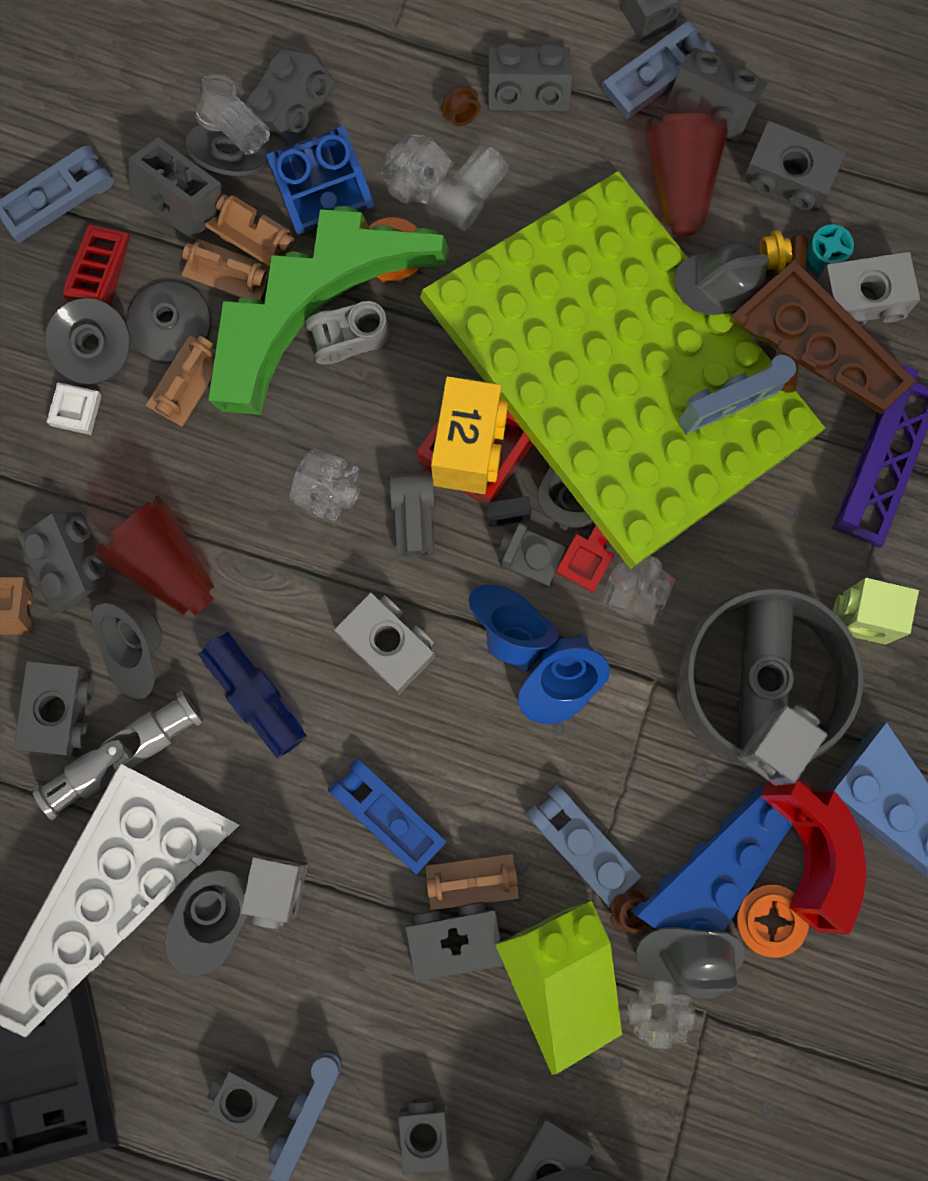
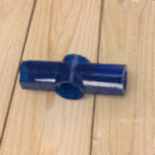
M229 632L213 639L198 654L214 678L225 689L226 692L223 694L246 724L250 723L277 759L292 751L308 737L304 728H302L294 715L289 712L280 700L282 695L260 667L256 668Z

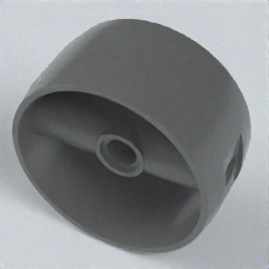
M759 589L743 592L730 597L714 607L695 625L687 636L680 651L676 667L675 686L677 699L688 727L695 737L713 754L734 765L751 769L737 759L767 714L788 706V695L794 682L793 671L790 667L793 617L807 625L823 642L832 660L836 676L835 704L830 719L823 730L827 737L811 760L832 748L850 727L859 709L863 694L864 671L862 659L855 639L843 621L827 606L814 598L783 589ZM746 608L736 747L713 728L703 713L695 691L694 663L700 641L711 623L724 614ZM760 669H767L774 673L777 684L773 691L769 692L760 687L757 680Z

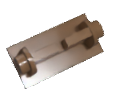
M223 194L216 204V209L221 212L205 223V227L218 234L224 241L234 244L253 256L259 263L269 267L272 255L286 256L288 252H296L292 248L295 238L290 235L288 228L283 227L266 215L259 218L258 225L254 224L257 210L235 195L229 197Z
M198 238L194 244L188 242L184 247L183 259H186L187 263L181 274L182 277L239 298L248 297L261 301L268 284L269 266L261 264L253 258Z
M189 335L145 406L183 428L212 380L216 350L212 348L214 345L204 337L199 336L196 339Z
M513 854L425 865L431 910L453 908L479 902L490 903L519 899Z

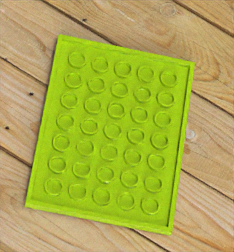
M617 171L422 290L420 298L486 383L501 385L500 400L508 401L507 410L631 570L814 439L825 427L796 391L791 393L779 391L773 397L685 435L677 420L688 407L686 402L689 398L705 389H710L711 393L721 390L728 380L739 374L746 373L747 377L762 372L767 369L771 360L749 333L730 322V318L733 315L732 312L720 315H705L693 311L682 302L675 289L674 277L678 266L688 257L624 177Z

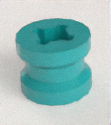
M835 224L825 225L818 229L807 246L806 264L809 269L821 275L827 264L846 262L854 249V241L850 232L844 227Z

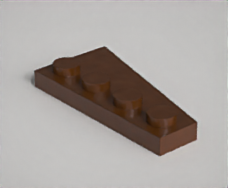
M795 259L730 318V322L783 355L791 357L799 365L879 414L886 411L916 382Z

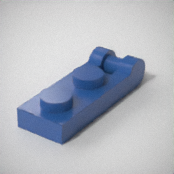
M357 757L348 766L351 771L340 782L335 780L327 790L417 875L447 841ZM364 782L373 791L360 803L352 794Z

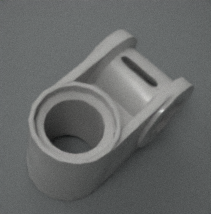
M362 301L337 310L319 312L310 316L305 321L307 330L312 331L317 348L314 356L316 363L322 365L337 363L354 355L377 350L386 344L390 336V327L383 308L372 301ZM374 319L380 322L378 328L373 332L365 333L359 330L360 325L366 320ZM328 332H329V335H330V338H331V342H330V343H329L328 338H327V333H328Z

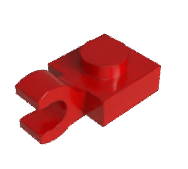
M596 525L588 540L578 534L575 535L555 572L557 575L592 594L614 556L613 553L603 548L607 539Z

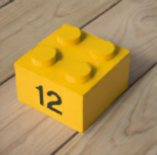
M446 377L431 465L433 486L486 494L487 482L496 483L501 445L494 444V440H503L508 408V401L500 400L501 385Z

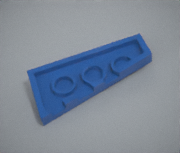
M759 786L720 824L721 829L707 843L702 841L690 853L692 857L675 874L670 872L658 884L660 888L646 902L641 901L630 912L656 930L665 927H680L724 932L792 824L760 796L764 787Z

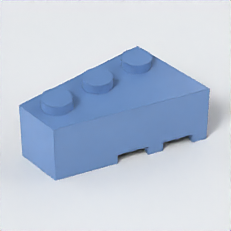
M888 723L874 725L822 792L835 791L847 805L855 821L924 877L928 878V782Z

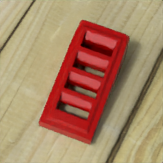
M88 225L62 293L67 303L77 299L89 298L102 301L110 306L112 305L130 240L129 233ZM97 238L116 242L114 248L96 246ZM92 254L110 257L108 263L91 259ZM88 268L104 271V274L100 277L87 274ZM84 282L99 285L97 291L83 288Z

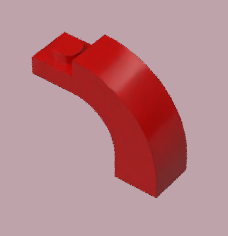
M799 779L795 783L776 786L767 781L760 796L793 825L801 839L804 850L803 876L789 908L816 932L849 935L859 914L866 884L865 851L853 815L835 791L813 792L810 785Z

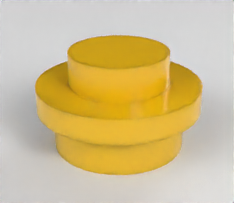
M779 230L772 231L770 236L762 237L760 240V255L767 254L769 257L766 271L773 270L775 274L780 273L786 264L792 261L791 242L789 238H783Z

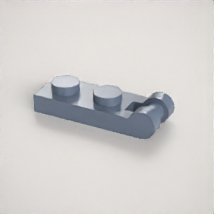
M692 21L682 24L603 81V92L627 120L673 87L679 70L688 57L679 48L686 47L691 52L696 47L703 51H711L717 54V51L709 42L704 43L698 36L699 30Z
M86 145L75 150L0 199V219L18 244L94 194L104 193L113 186L114 178L106 168L100 167L98 164L99 157L91 146ZM78 172H84L86 177L76 182L73 176Z
M777 355L769 363L767 369L750 377H747L746 373L739 374L728 380L722 386L723 389L711 393L710 389L702 390L687 400L688 407L677 421L685 435L773 397L794 376L796 364L787 355Z
M556 784L547 793L549 798L538 808L534 805L525 813V816L602 901L610 907L613 899L618 894H624L642 876L579 809L566 792ZM562 810L570 820L560 830H557L550 820Z
M324 1051L313 1063L311 1076L315 1082L309 1095L302 1092L299 1093L288 1118L296 1122L289 1137L286 1138L279 1135L267 1161L275 1164L269 1179L273 1181H289L341 1071L342 1061L337 1053Z

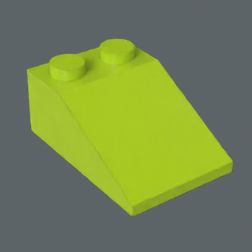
M592 901L562 910L496 944V948L552 1075L558 1074L622 1035L611 943Z

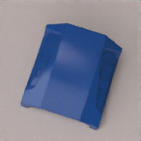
M344 125L292 146L266 154L297 235L318 227L320 209L334 210L337 206H347L360 212L375 206Z

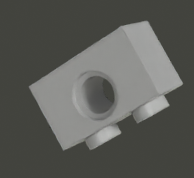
M910 252L827 264L817 279L818 283L861 326L866 324L867 320L882 318L884 323L905 319L921 300ZM866 287L873 290L877 300L866 298L862 294L861 288Z
M370 593L334 631L396 693L400 694L435 658L434 652L430 649L434 642L417 625L410 630L398 618L403 612L387 596L384 595L378 600ZM387 630L395 631L400 636L399 646L390 652L381 651L376 646L378 636Z
M786 706L767 714L737 759L775 786L795 783L827 737V734L817 728L820 721L810 712L799 706H795L793 710Z
M268 856L253 857L241 914L253 916L251 921L253 925L278 929L279 926H284V923L297 918L308 865Z

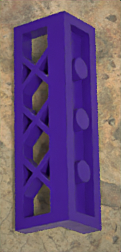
M902 365L916 380L919 371ZM915 382L882 414L877 413L832 529L878 548L883 546L928 430L927 386ZM910 394L927 400L923 413L908 419L904 408ZM919 422L917 429L914 432L911 425ZM903 429L910 443L907 453L893 457L889 448L895 432ZM904 460L902 468L899 470L897 463ZM889 467L896 482L892 491L879 496L875 488L876 480L880 470ZM890 498L885 509L882 501ZM874 505L881 520L876 534L859 527L866 507Z

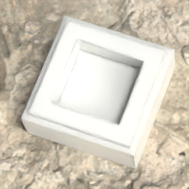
M57 382L47 423L52 427L91 435L102 395L99 391Z

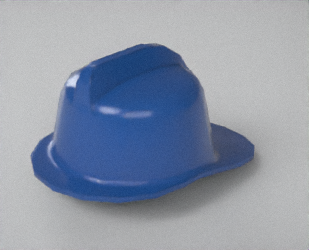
M492 584L481 585L472 590L468 598L469 607L475 617L486 627L487 647L495 658L514 665L522 672H528L533 668L535 661L539 659L543 649L557 643L559 638L557 628L517 592Z
M581 633L574 638L564 637L558 639L555 645L542 651L538 666L527 677L519 690L518 704L522 713L531 721L541 724H555L570 719L608 681L610 666L607 659L598 651H595L589 645L587 637Z

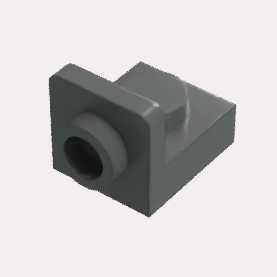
M519 522L515 533L507 530L499 547L498 554L504 556L501 568L549 588L566 547L528 531V525Z

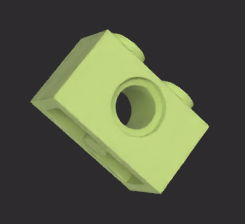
M864 578L845 590L843 595L837 596L833 612L843 621L853 637L887 645L911 633L919 590Z

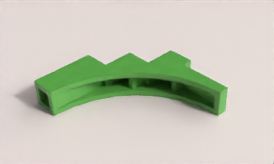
M337 206L334 210L320 209L313 258L301 252H288L286 256L272 255L265 304L260 300L248 297L239 298L238 302L223 301L209 401L221 412L261 415L270 380L281 356L310 316L316 314L324 305L351 287L379 275L414 267H448L450 250L444 235L428 228L415 229L414 233L399 232L395 228L385 225L374 226L371 230L362 212H358L354 208Z

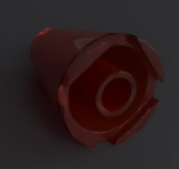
M704 113L663 115V124L653 126V118L644 123V135L662 223L664 227L671 228L672 235H695L697 228L705 226L728 135L729 123L723 117H721L720 125L712 123L711 114Z
M159 495L155 497L152 504L148 501L111 533L115 538L107 546L101 543L94 552L102 562L182 616L189 610L196 616L214 600L209 593L215 587L166 501Z

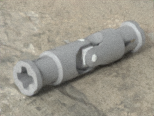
M180 690L176 693L177 698L155 713L148 711L103 742L99 749L83 754L66 765L62 774L44 786L40 784L34 786L32 794L41 810L49 819L55 821L60 817V811L80 798L87 800L110 783L120 764L132 769L172 744V738L192 724L197 726L202 724V717L188 695L183 690ZM139 736L140 746L133 755V752L126 748L122 741L130 737Z

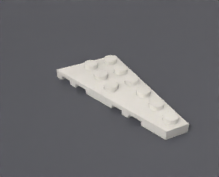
M120 764L0 982V1026L26 1037L239 824Z

